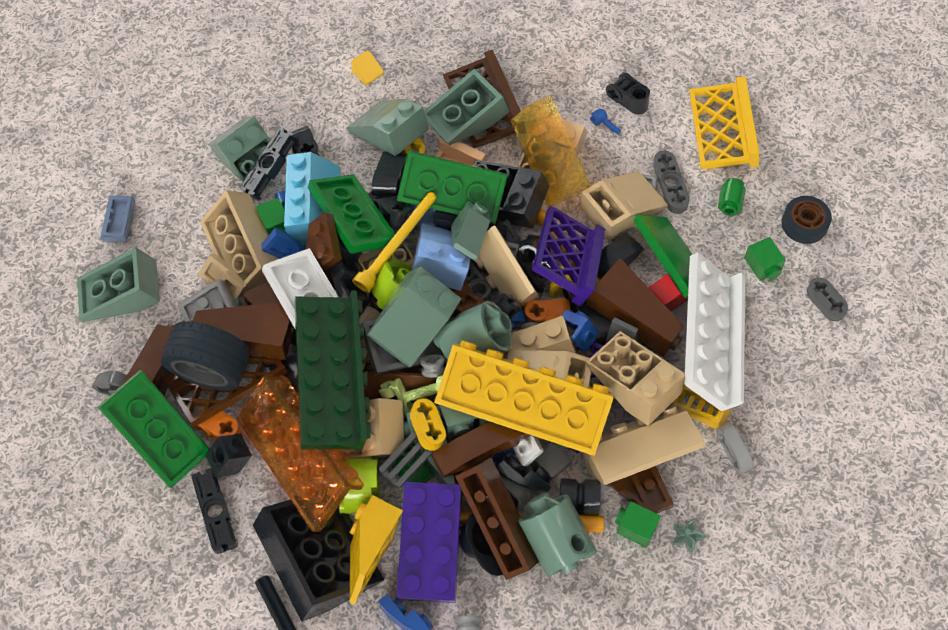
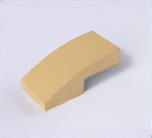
M215 253L209 255L198 274L209 284L214 283L218 279L223 280L232 299L239 298L246 287L238 274Z

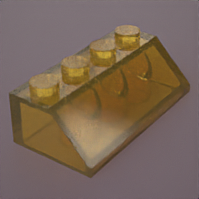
M552 95L528 105L511 119L531 169L542 171L550 186L545 197L548 208L550 205L555 206L571 199L592 186Z

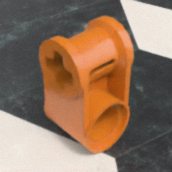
M556 298L528 302L525 306L526 322H523V324L529 322L540 324L560 317L566 309L571 311L570 300Z
M223 411L194 427L199 432L201 430L204 431V435L212 438L214 441L218 436L240 433L243 436L238 422Z

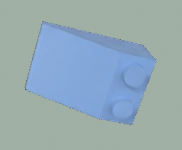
M421 223L412 270L421 266L446 287L461 291L469 270L470 257L453 247L452 231Z

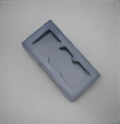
M109 195L101 232L103 242L128 241L135 206L134 196Z

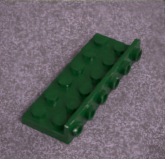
M351 290L349 298L295 296L301 450L363 449L366 439L371 437V423L366 422L365 414L369 412V397L364 396V388H367V372L362 371V364H365L366 359L365 347H361L360 340H363L364 325L359 323V316L362 315V300H357L356 290Z

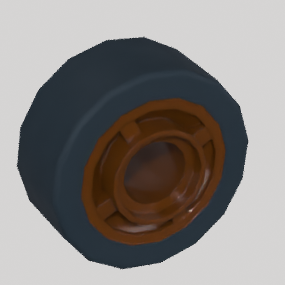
M799 196L787 204L781 219L782 228L785 234L792 240L802 244H812L820 241L826 235L832 221V215L829 207L822 200L813 196Z

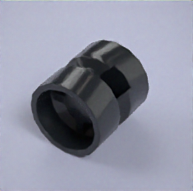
M561 478L560 496L567 494L576 511H581L583 515L599 516L600 481L584 479L582 483H579L577 479Z

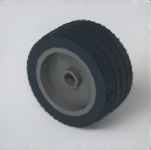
M183 321L176 323L171 330L162 353L161 364L169 372L190 383L210 389L230 391L238 387L249 360L250 349L245 342L227 331L207 324Z

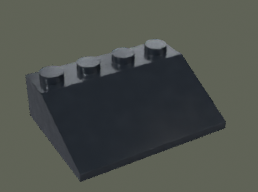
M334 487L263 507L253 523V527L301 622L324 614L350 600V545L354 536L350 534L354 523L349 514L340 513L339 500ZM378 567L375 569L363 592L384 581Z

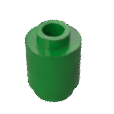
M728 178L721 186L718 209L725 215L733 216L740 213L743 209L746 188L742 180Z

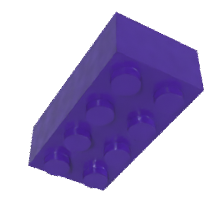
M404 482L396 596L398 600L456 603L462 501L460 485Z

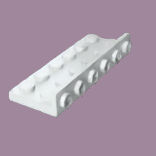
M697 252L690 256L684 385L720 411H725L744 403L745 275L739 273L729 277L710 260Z

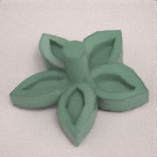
M694 519L687 522L686 528L681 524H673L675 531L679 534L674 539L673 545L685 543L687 549L692 553L695 549V541H701L706 537L703 532L695 530L696 524Z

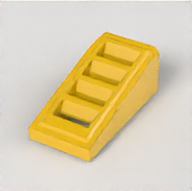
M684 384L682 393L670 404L687 410L690 417L716 430L725 424L731 412V408L725 411L719 410L717 415L713 416L716 407ZM686 394L691 395L686 405L681 404ZM699 399L700 402L696 409L692 408L695 400ZM709 404L710 407L707 413L702 412L705 405Z

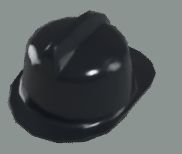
M472 513L466 524L460 527V547L468 557L477 559L483 570L490 575H503L474 513Z

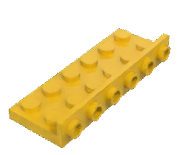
M461 340L460 344L455 343L452 345L434 403L595 456L614 395L609 393L610 388L594 383L593 387L582 384L583 379L567 375L565 379L556 376V370L540 366V370L529 367L530 362L514 357L513 361L502 358L503 353L492 349H487L485 353L476 350L477 345L468 341Z

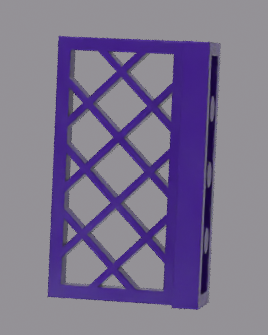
M550 205L546 211L532 270L573 294L571 302L581 306L595 290L606 229L597 224L592 230ZM554 218L559 220L561 224H557ZM563 231H566L570 238H567ZM576 231L583 234L584 237H579ZM550 232H554L558 239H554ZM572 244H575L580 252H576ZM563 245L567 253H563L559 246ZM546 247H551L555 254H550ZM568 259H572L576 267H572ZM556 261H560L564 268L560 269ZM541 262H547L551 270L543 266ZM565 275H569L573 282L567 280Z

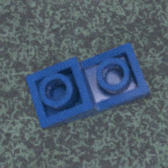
M386 594L378 601L381 610L402 630H431L433 628L429 619L424 614L419 616L415 610L404 616L407 611L397 598L392 600Z

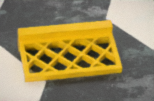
M746 76L736 77V83L689 89L701 169L748 163L749 167H759V149ZM732 91L733 96L728 101L719 97L723 92ZM705 95L709 99L703 105L695 100V96ZM714 101L722 105L718 112L708 108ZM727 109L736 113L731 120L722 116ZM704 112L712 116L707 124L698 119ZM717 120L726 124L721 131L711 127ZM730 128L739 132L734 140L725 135ZM706 131L716 136L710 143L701 138ZM720 139L729 143L724 151L714 146ZM735 147L742 151L743 156L732 157L728 153ZM710 150L719 155L716 160L705 161L704 158Z

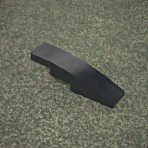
M337 234L342 260L329 268L335 288L339 296L349 298L351 290H356L357 300H362V309H365L370 301L365 292L360 290L352 281L358 272H362L357 263L362 253L350 254Z

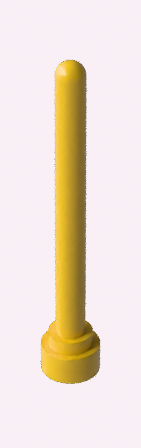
M429 192L371 266L367 270L364 269L362 272H358L352 281L360 290L365 293H369L375 286V276L436 200L435 193Z

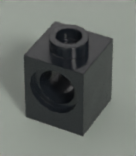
M241 433L218 436L205 454L215 478L239 473L252 456Z

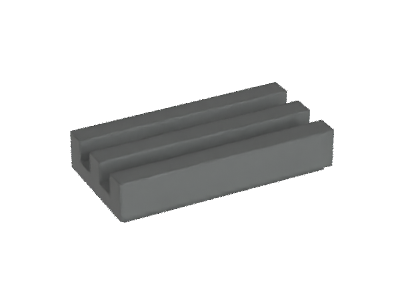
M414 430L378 469V472L400 490L404 482L410 479L434 451L426 450L399 480L395 478L422 448ZM416 440L418 443H417V444L412 448V450L401 460V462L389 473L387 470H388V469L394 464V462L406 451V449Z

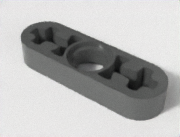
M659 151L654 157L653 168L664 200L668 204L667 208L675 214L683 213L687 210L690 199L676 158L669 151ZM662 159L668 162L667 171H665L664 163L660 162ZM672 178L677 181V185L668 186L664 181ZM674 193H677L676 196H677L678 201H679V202H682L681 205H678L677 202H674V198H675Z

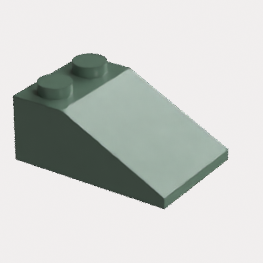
M475 69L424 110L427 123L449 146L492 127L510 112L504 97Z
M408 99L380 101L347 127L350 133L394 156H397L429 129L423 106Z
M136 247L77 278L79 320L82 322L140 312L160 302L156 259Z
M419 266L406 274L367 336L409 368L449 320L461 298L423 267Z

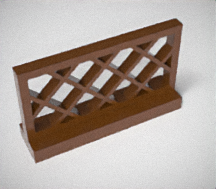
M493 49L484 52L485 58L443 74L447 87L450 89L454 86V84H451L450 79L464 78L473 69L476 70L484 67L483 77L504 97L510 111L500 119L509 122L510 127L502 130L496 128L497 122L492 127L485 129V131H488L485 137L477 140L474 135L469 137L474 148L484 146L516 132L519 135L528 133L525 119Z
M249 355L247 365L258 364L256 372L244 371L242 378L252 379L251 383L247 386L238 385L236 389L230 391L199 386L181 379L173 373L163 377V380L194 428L286 374L285 366L276 358L251 357L253 355ZM265 365H276L277 367L269 373L263 372ZM194 390V393L191 398H182L184 395ZM201 391H212L209 399H198ZM219 392H229L228 396L223 400H216ZM195 405L205 406L204 411L194 417L192 416Z

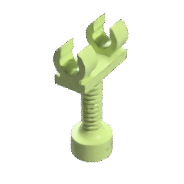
M443 375L438 376L434 384L408 392L405 390L400 378L395 379V381L382 383L380 385L381 390L378 391L382 399H390L396 395L398 400H402L404 419L406 413L410 412L413 406L411 401L438 393Z

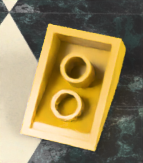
M372 495L367 505L364 503L360 505L355 515L356 521L350 531V534L354 535L350 545V603L353 605L356 604L393 540L403 510Z

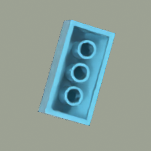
M312 152L287 155L284 228L288 235L303 245H306L309 224L324 213L308 189L309 180L341 176L340 166Z

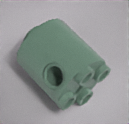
M486 301L449 318L433 339L436 346L441 348L446 357V362L448 361L452 345L455 343L460 344L461 340L476 344V350L485 353L487 349L502 353L509 350L512 345V324L508 315L502 312L494 302Z
M547 492L535 497L528 502L529 507L526 514L518 520L547 577L561 570L564 574L579 566L578 560L590 558L598 552L567 494L552 499Z

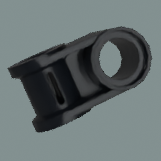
M623 72L619 75V79L616 82L606 86L605 90L608 97L621 104L630 112L640 115L648 110L650 90L630 74Z
M308 126L292 131L299 138V142L295 141L292 146L293 154L312 152L319 156L318 145Z
M398 195L374 199V204L396 234L407 220L410 206L405 202L397 201Z
M531 238L525 239L519 244L516 254L517 261L529 274L532 281L542 289L549 280L532 270L538 242ZM529 248L535 252V255L533 257H526L522 251ZM541 262L543 266L551 270L547 262Z

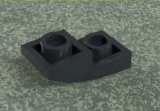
M625 233L602 249L598 274L603 278L619 259L629 266L645 249L628 233Z
M502 452L496 458L495 465L497 470L513 481L540 491L548 492L552 488L549 479L551 476L542 466L538 465L535 467L531 463L522 470V464L512 455L507 457Z

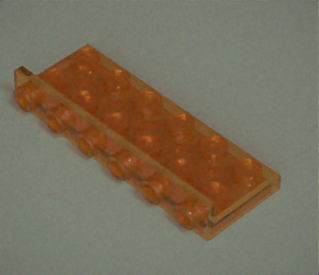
M265 374L236 419L312 532H321L349 490H361L364 484L358 477L357 471L346 461L340 449L301 450L298 394L287 377Z

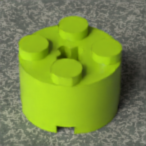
M390 259L389 262H385L376 277L375 286L371 290L378 300L376 304L382 310L385 308L406 274L412 271L413 266L398 259Z
M378 457L338 459L340 483H337V498L339 500L340 513L356 514L362 503L367 505L372 495L380 499V486L377 474L379 473Z

